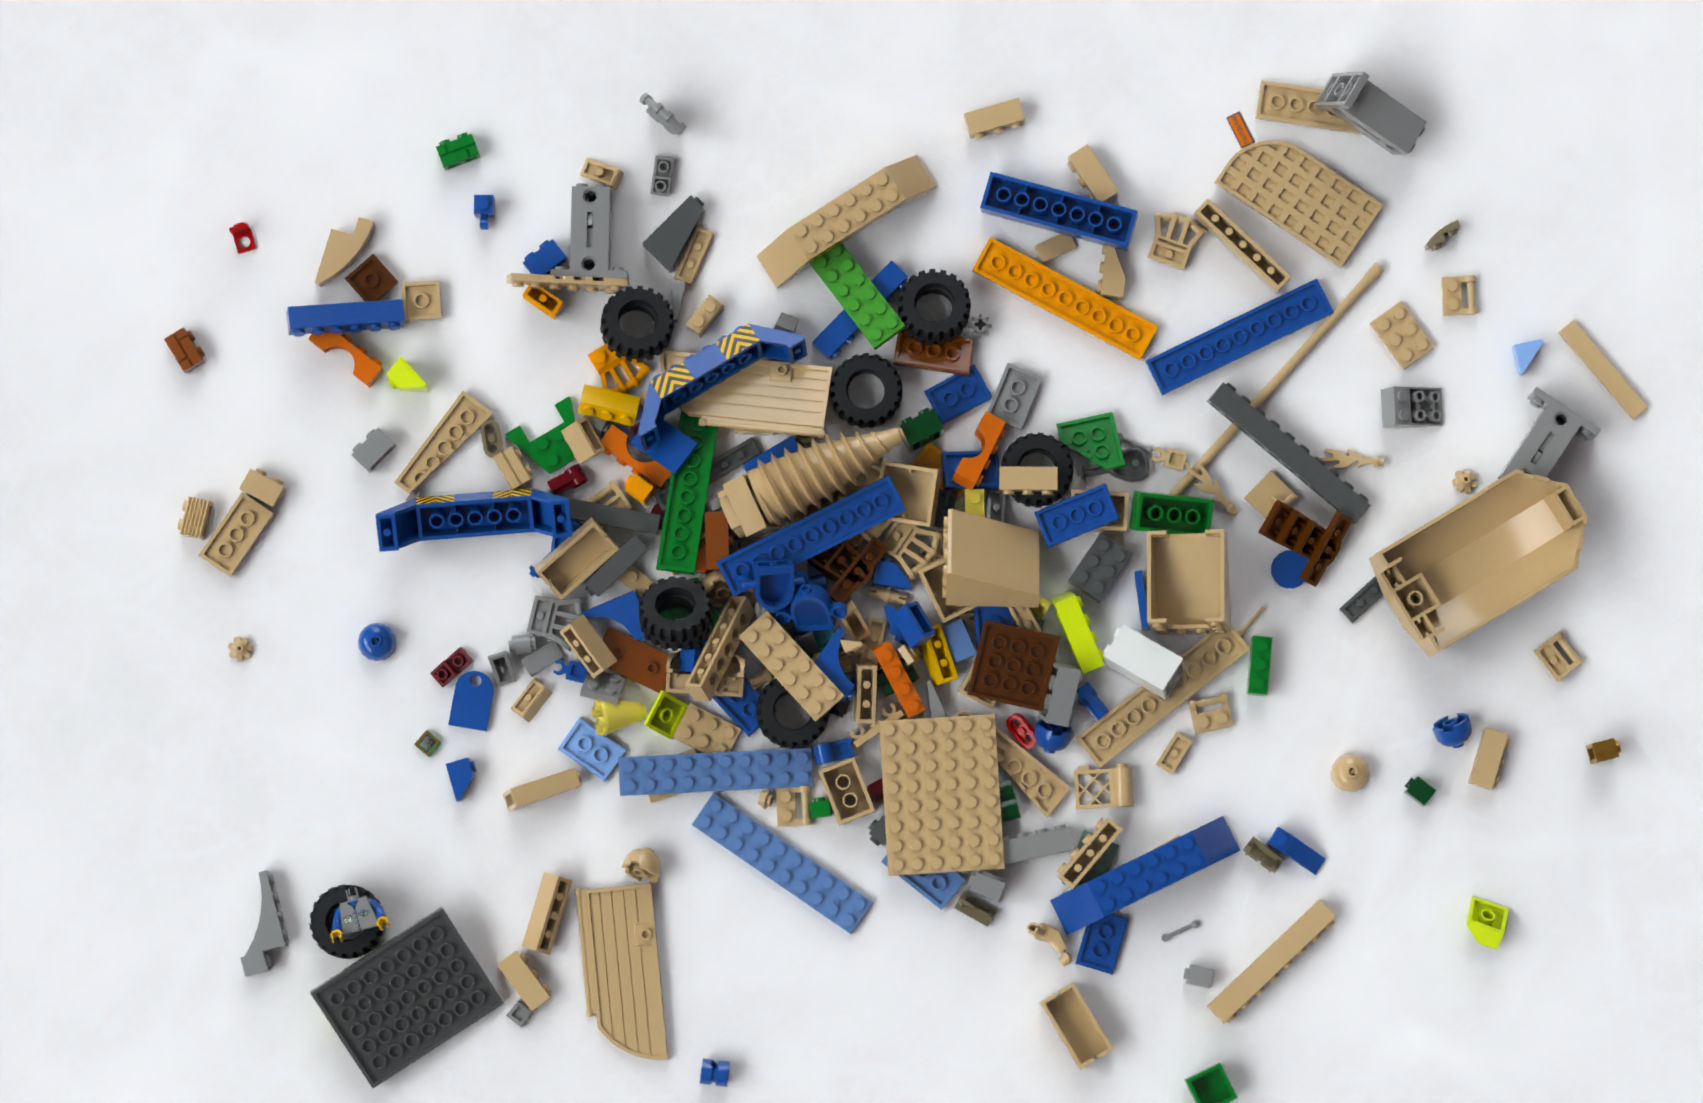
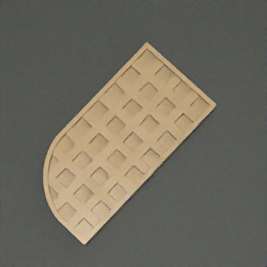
M1262 141L1241 149L1229 160L1214 182L1339 268L1342 267L1383 207L1382 203L1297 146L1282 141Z

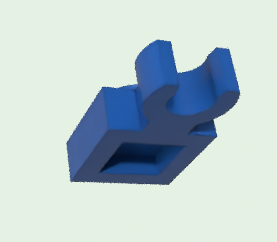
M556 660L557 664L562 665V669L560 671L554 670L553 673L556 675H563L565 673L566 680L584 683L588 671L582 663L570 660L568 666L563 661Z

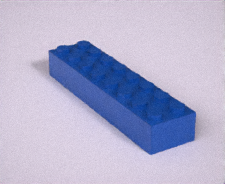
M990 172L980 206L981 213L1127 252L1138 219L1137 210Z

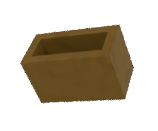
M1615 738L1586 745L1590 764L1617 758L1619 753H1621L1619 742H1615Z

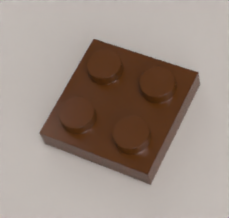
M374 254L344 278L365 302L379 301L399 283Z

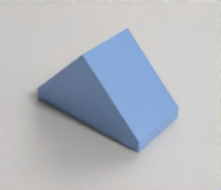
M1539 339L1515 344L1512 347L1517 373L1520 376L1525 372L1543 344V340Z

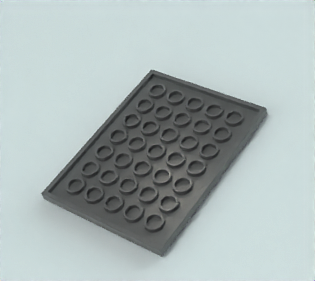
M442 907L310 991L313 999L372 1088H375L504 1004Z

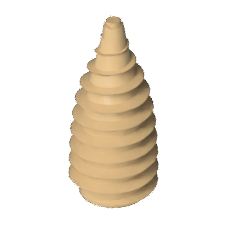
M897 427L874 433L871 431V433L859 435L856 431L853 437H845L840 431V440H831L826 434L825 443L818 444L811 437V447L804 448L798 443L797 452L790 453L784 447V457L777 458L771 453V462L764 464L758 459V467L747 471V474L769 523H776L782 528V519L788 517L792 522H795V513L798 511L808 516V506L811 504L821 509V499L824 497L833 502V492L837 489L846 495L845 485L849 481L858 486L857 476L861 472L869 476L868 468L874 462L879 464V459L903 442V439L906 437L902 428L898 429Z

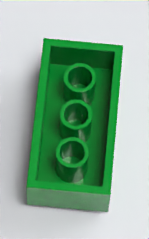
M1134 490L1129 529L1145 532L1167 531L1168 534L1205 533V530H1209L1211 527L1214 500L1203 497Z

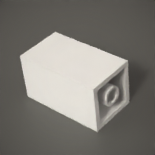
M1124 624L1121 629L1118 628L1113 636L1115 639L1112 644H1108L1104 649L1103 654L1106 665L1166 700L1186 669L1184 659Z

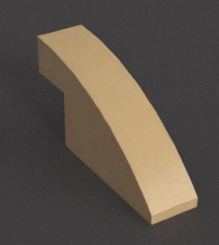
M359 217L353 235L331 229L315 279L316 286L321 287L334 280L355 262L372 235L376 225L374 221Z

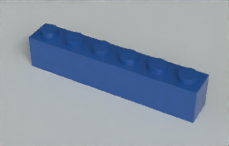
M891 260L872 280V283L889 304L895 297L893 294L898 289L902 290V286L907 282L908 275ZM843 310L812 341V345L828 360L831 358L835 359L842 352L840 348L844 344L849 345L855 338L853 335L858 330L860 331V329L847 312Z
M402 299L287 307L286 313L288 333L295 337H301L305 334L318 336L331 332L333 334H341L346 331L359 333L363 330H370L372 332H377L381 329L399 330L403 328L405 322Z

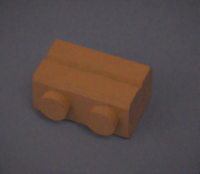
M181 328L164 339L185 374L205 363L203 357L206 355L200 346H195L193 341L196 339L191 330L186 331L185 328Z

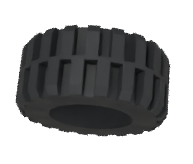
M930 269L929 273H925L923 270L919 272L917 277L915 275L911 276L909 282H905L902 286L898 299V317L906 326L903 330H907L908 336L911 338L915 336L917 342L922 344L923 341H927V345L933 346V342H938V345H943L945 340L951 342L955 339L956 335L960 336L963 328H966L971 308L969 291L967 288H964L962 280H956V275L953 273L949 276L946 274V270L942 269L940 272ZM927 294H940L951 302L952 312L943 320L930 321L920 316L917 312V301Z
M637 285V289H633L632 286L626 287L624 292L621 289L616 292V296L612 295L608 299V303L603 308L600 331L603 334L602 339L605 344L608 343L607 348L611 352L616 351V356L620 359L624 356L626 361L629 362L632 359H637V362H643V358H647L649 361L654 359L655 354L659 356L663 353V349H666L669 345L674 328V313L672 309H669L670 304L668 300L663 301V295L659 292L656 295L653 293L654 289L652 288L644 290L643 286ZM634 310L645 312L654 320L655 329L646 337L636 338L629 336L619 325L621 316Z
M863 353L860 356L857 354L849 360H844L842 365L838 366L831 379V402L835 412L839 414L842 420L847 421L849 425H855L863 429L864 427H869L870 429L875 428L877 425L881 426L891 419L900 407L903 394L902 380L897 373V369L887 359H882L876 354L874 356L869 355V353ZM865 373L878 377L884 386L883 399L877 406L869 409L856 406L848 395L851 381L856 376Z
M1038 432V434L1029 433L1024 437L1021 436L1008 446L1003 455L1001 466L1019 467L1022 459L1028 454L1043 453L1052 460L1054 467H1058V490L1053 492V495H1042V492H1034V495H1022V492H1015V495L1009 496H1012L1016 502L1023 503L1027 507L1035 506V508H1041L1045 505H1052V503L1062 498L1072 482L1074 470L1068 448L1066 449L1060 440L1054 439L1052 435L1047 436L1044 433Z
M671 576L666 580L662 578L658 580V583L651 584L649 590L646 589L643 592L639 601L641 631L647 640H651L653 645H660L661 649L665 650L668 648L672 649V651H678V649L682 648L686 650L689 649V646L694 647L698 645L699 641H703L712 629L713 607L709 592L700 583L696 584L695 580H687L686 577L682 576L679 578ZM671 607H683L692 612L688 617L681 620H669L660 615L664 610Z
M775 678L765 686L758 698L756 705L757 724L763 735L773 744L791 749L808 746L817 740L825 730L830 711L817 722L810 716L809 721L799 729H787L781 726L775 717V705L782 696L790 693Z
M339 885L328 889L327 892L319 896V900L313 905V911L310 912L311 924L309 926L313 933L312 937L316 940L318 946L331 956L343 959L362 957V955L371 952L379 944L380 938L383 937L384 931H381L376 926L363 930L355 939L343 940L341 942L340 938L336 937L334 943H332L330 916L334 909L340 906V903L348 901L345 890L357 887L359 898L368 896V898H373L381 904L374 894L359 886Z

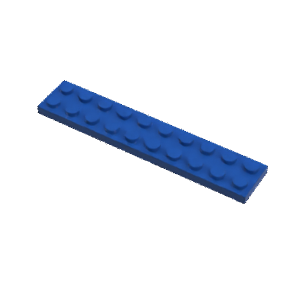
M1315 279L1145 362L1163 396L1334 313L1318 279Z
M888 475L716 561L734 597L742 593L735 584L737 577L747 575L752 580L753 561L791 559L795 566L905 511L906 508Z

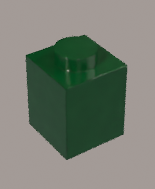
M1418 776L1415 779L1411 777L1404 786L1407 788L1404 793L1421 806H1425L1436 792L1433 787Z

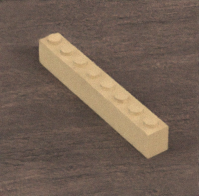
M1318 900L1207 1005V1008L1222 1023L1226 1021L1230 1023L1237 1016L1235 1012L1238 1009L1244 1010L1251 1003L1249 999L1253 995L1256 997L1265 990L1263 986L1268 981L1272 983L1279 976L1277 974L1278 971L1282 968L1286 970L1293 963L1291 959L1295 955L1301 956L1307 950L1305 946L1310 941L1314 943L1321 937L1319 933L1324 928L1328 930L1335 923L1333 919L1336 916L1321 900Z

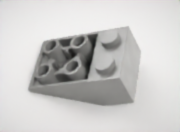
M1393 386L1381 389L1383 428L1443 426L1441 388Z

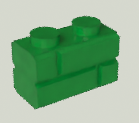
M462 133L453 141H450V139L443 140L436 147L445 171L481 158L472 133L469 135L468 133Z

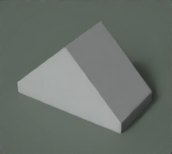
M507 651L488 656L498 687L517 681Z

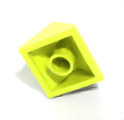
M661 690L643 725L672 739L689 705Z

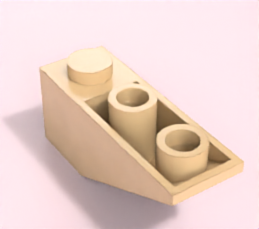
M1103 245L1102 254L1105 255V260L1100 262L1099 273L1103 274L1102 281L1098 280L1097 292H1100V296L1104 298L1122 300L1126 280L1115 248Z

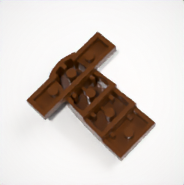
M1277 499L1258 533L1309 558L1299 578L1316 587L1327 566L1338 555L1342 544L1341 541L1353 520L1336 511L1325 530L1315 521Z
M874 536L863 550L858 553L845 540L807 560L814 568L836 581L828 591L831 599L835 603H845L853 592L862 589L868 583L873 574L874 566L889 548Z

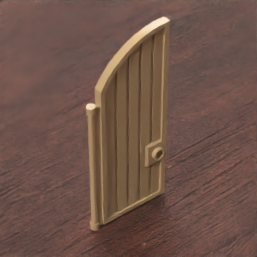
M663 350V353L660 354L661 373H665L671 366L680 364L688 356L697 353ZM758 360L681 405L679 408L688 416L700 417L699 426L812 436L824 439V426L833 367L796 363L791 365L787 362Z
M652 883L590 890L574 889L579 923L587 1009L586 1017H592L596 1014L598 1029L611 1043L623 1051L645 1059L668 1060Z

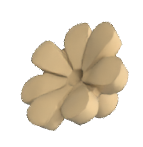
M1464 469L1463 473L1457 471L1455 473L1457 479L1452 480L1453 485H1458L1456 491L1461 493L1464 489L1466 494L1471 493V487H1477V483L1474 481L1477 478L1476 474L1472 473L1470 475L1468 469Z
M235 637L234 644L229 643L228 648L232 650L229 656L231 658L236 656L238 662H242L243 657L249 659L251 657L249 651L254 649L253 645L247 644L249 639L246 637L242 641L239 637Z

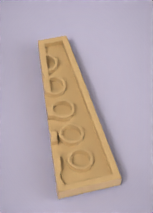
M511 273L506 276V283L512 284V287L531 285V288L541 289L542 286H549L550 290H561L562 287L568 288V291L586 289L588 293H597L598 290H602L605 294H616L617 291L628 286V279L604 277L603 279L593 281V277L586 276L575 280L574 276H560V279H556V275Z
M462 391L394 483L411 494L494 413Z
M996 727L999 765L1043 815L1048 817L1071 787Z

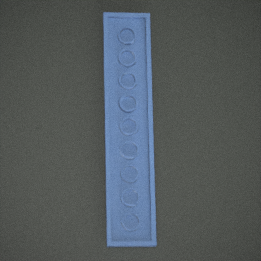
M811 748L618 757L620 796L813 786Z
M714 793L692 823L695 828L850 934L873 903Z

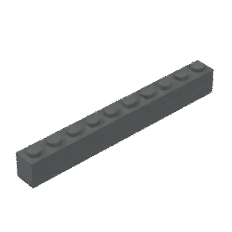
M1224 382L1220 384L1206 402L1334 509L1353 520L1352 524L1357 523L1371 506L1368 503V498L1361 493L1358 495L1354 492V487L1347 481L1342 482L1338 478L1339 474L1324 467L1325 463L1317 456L1315 458L1312 457L1307 447L1302 444L1299 446L1294 442L1295 438L1290 433L1282 432L1279 429L1281 426L1274 420L1269 421L1265 417L1266 414L1257 407L1255 409L1250 405L1251 401L1244 395L1239 396L1235 392L1236 388Z

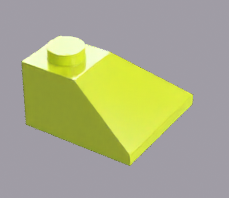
M402 357L395 362L386 374L389 377L387 382L393 389L398 387L400 391H430L427 384Z
M1472 896L1466 925L1478 944L1497 950L1505 932L1509 908Z

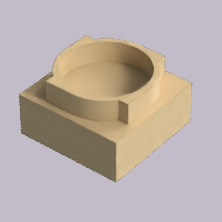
M882 461L879 480L888 475L890 476L906 508L905 511L887 520L934 527L943 469Z
M748 475L738 476L722 484L725 490L717 493L720 504L731 530L739 538L762 537L780 528L776 523H769L754 493Z
M943 557L916 569L942 623L977 607L946 605V598H942L943 565H947V560H943Z

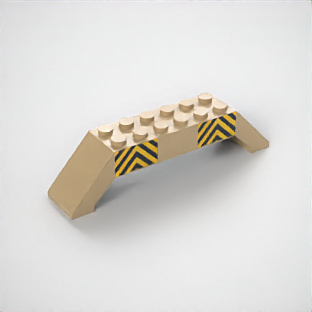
M917 155L884 167L784 231L756 257L775 287L779 288L793 279L795 275L816 259L903 204L924 196L937 186Z

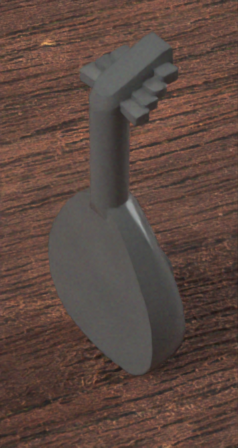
M1129 448L1122 451L1125 462L1124 468L1105 471L1100 467L1084 470L1082 465L1080 470H1077V474L1084 483H1087L1086 477L1108 473L1127 482H1139L1149 475V459L1142 448Z

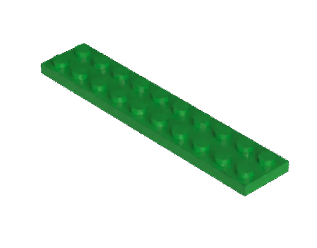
M681 411L678 430L697 442L699 446L677 475L671 472L656 570L695 575L718 427L699 426L700 417L688 416L683 411Z

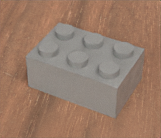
M1054 661L1043 710L1039 712L1038 716L1044 722L1068 727L1069 723H1072L1074 717L1073 705L1078 700V693L1076 692L1078 685H1081L1083 679L1081 670L1073 665Z

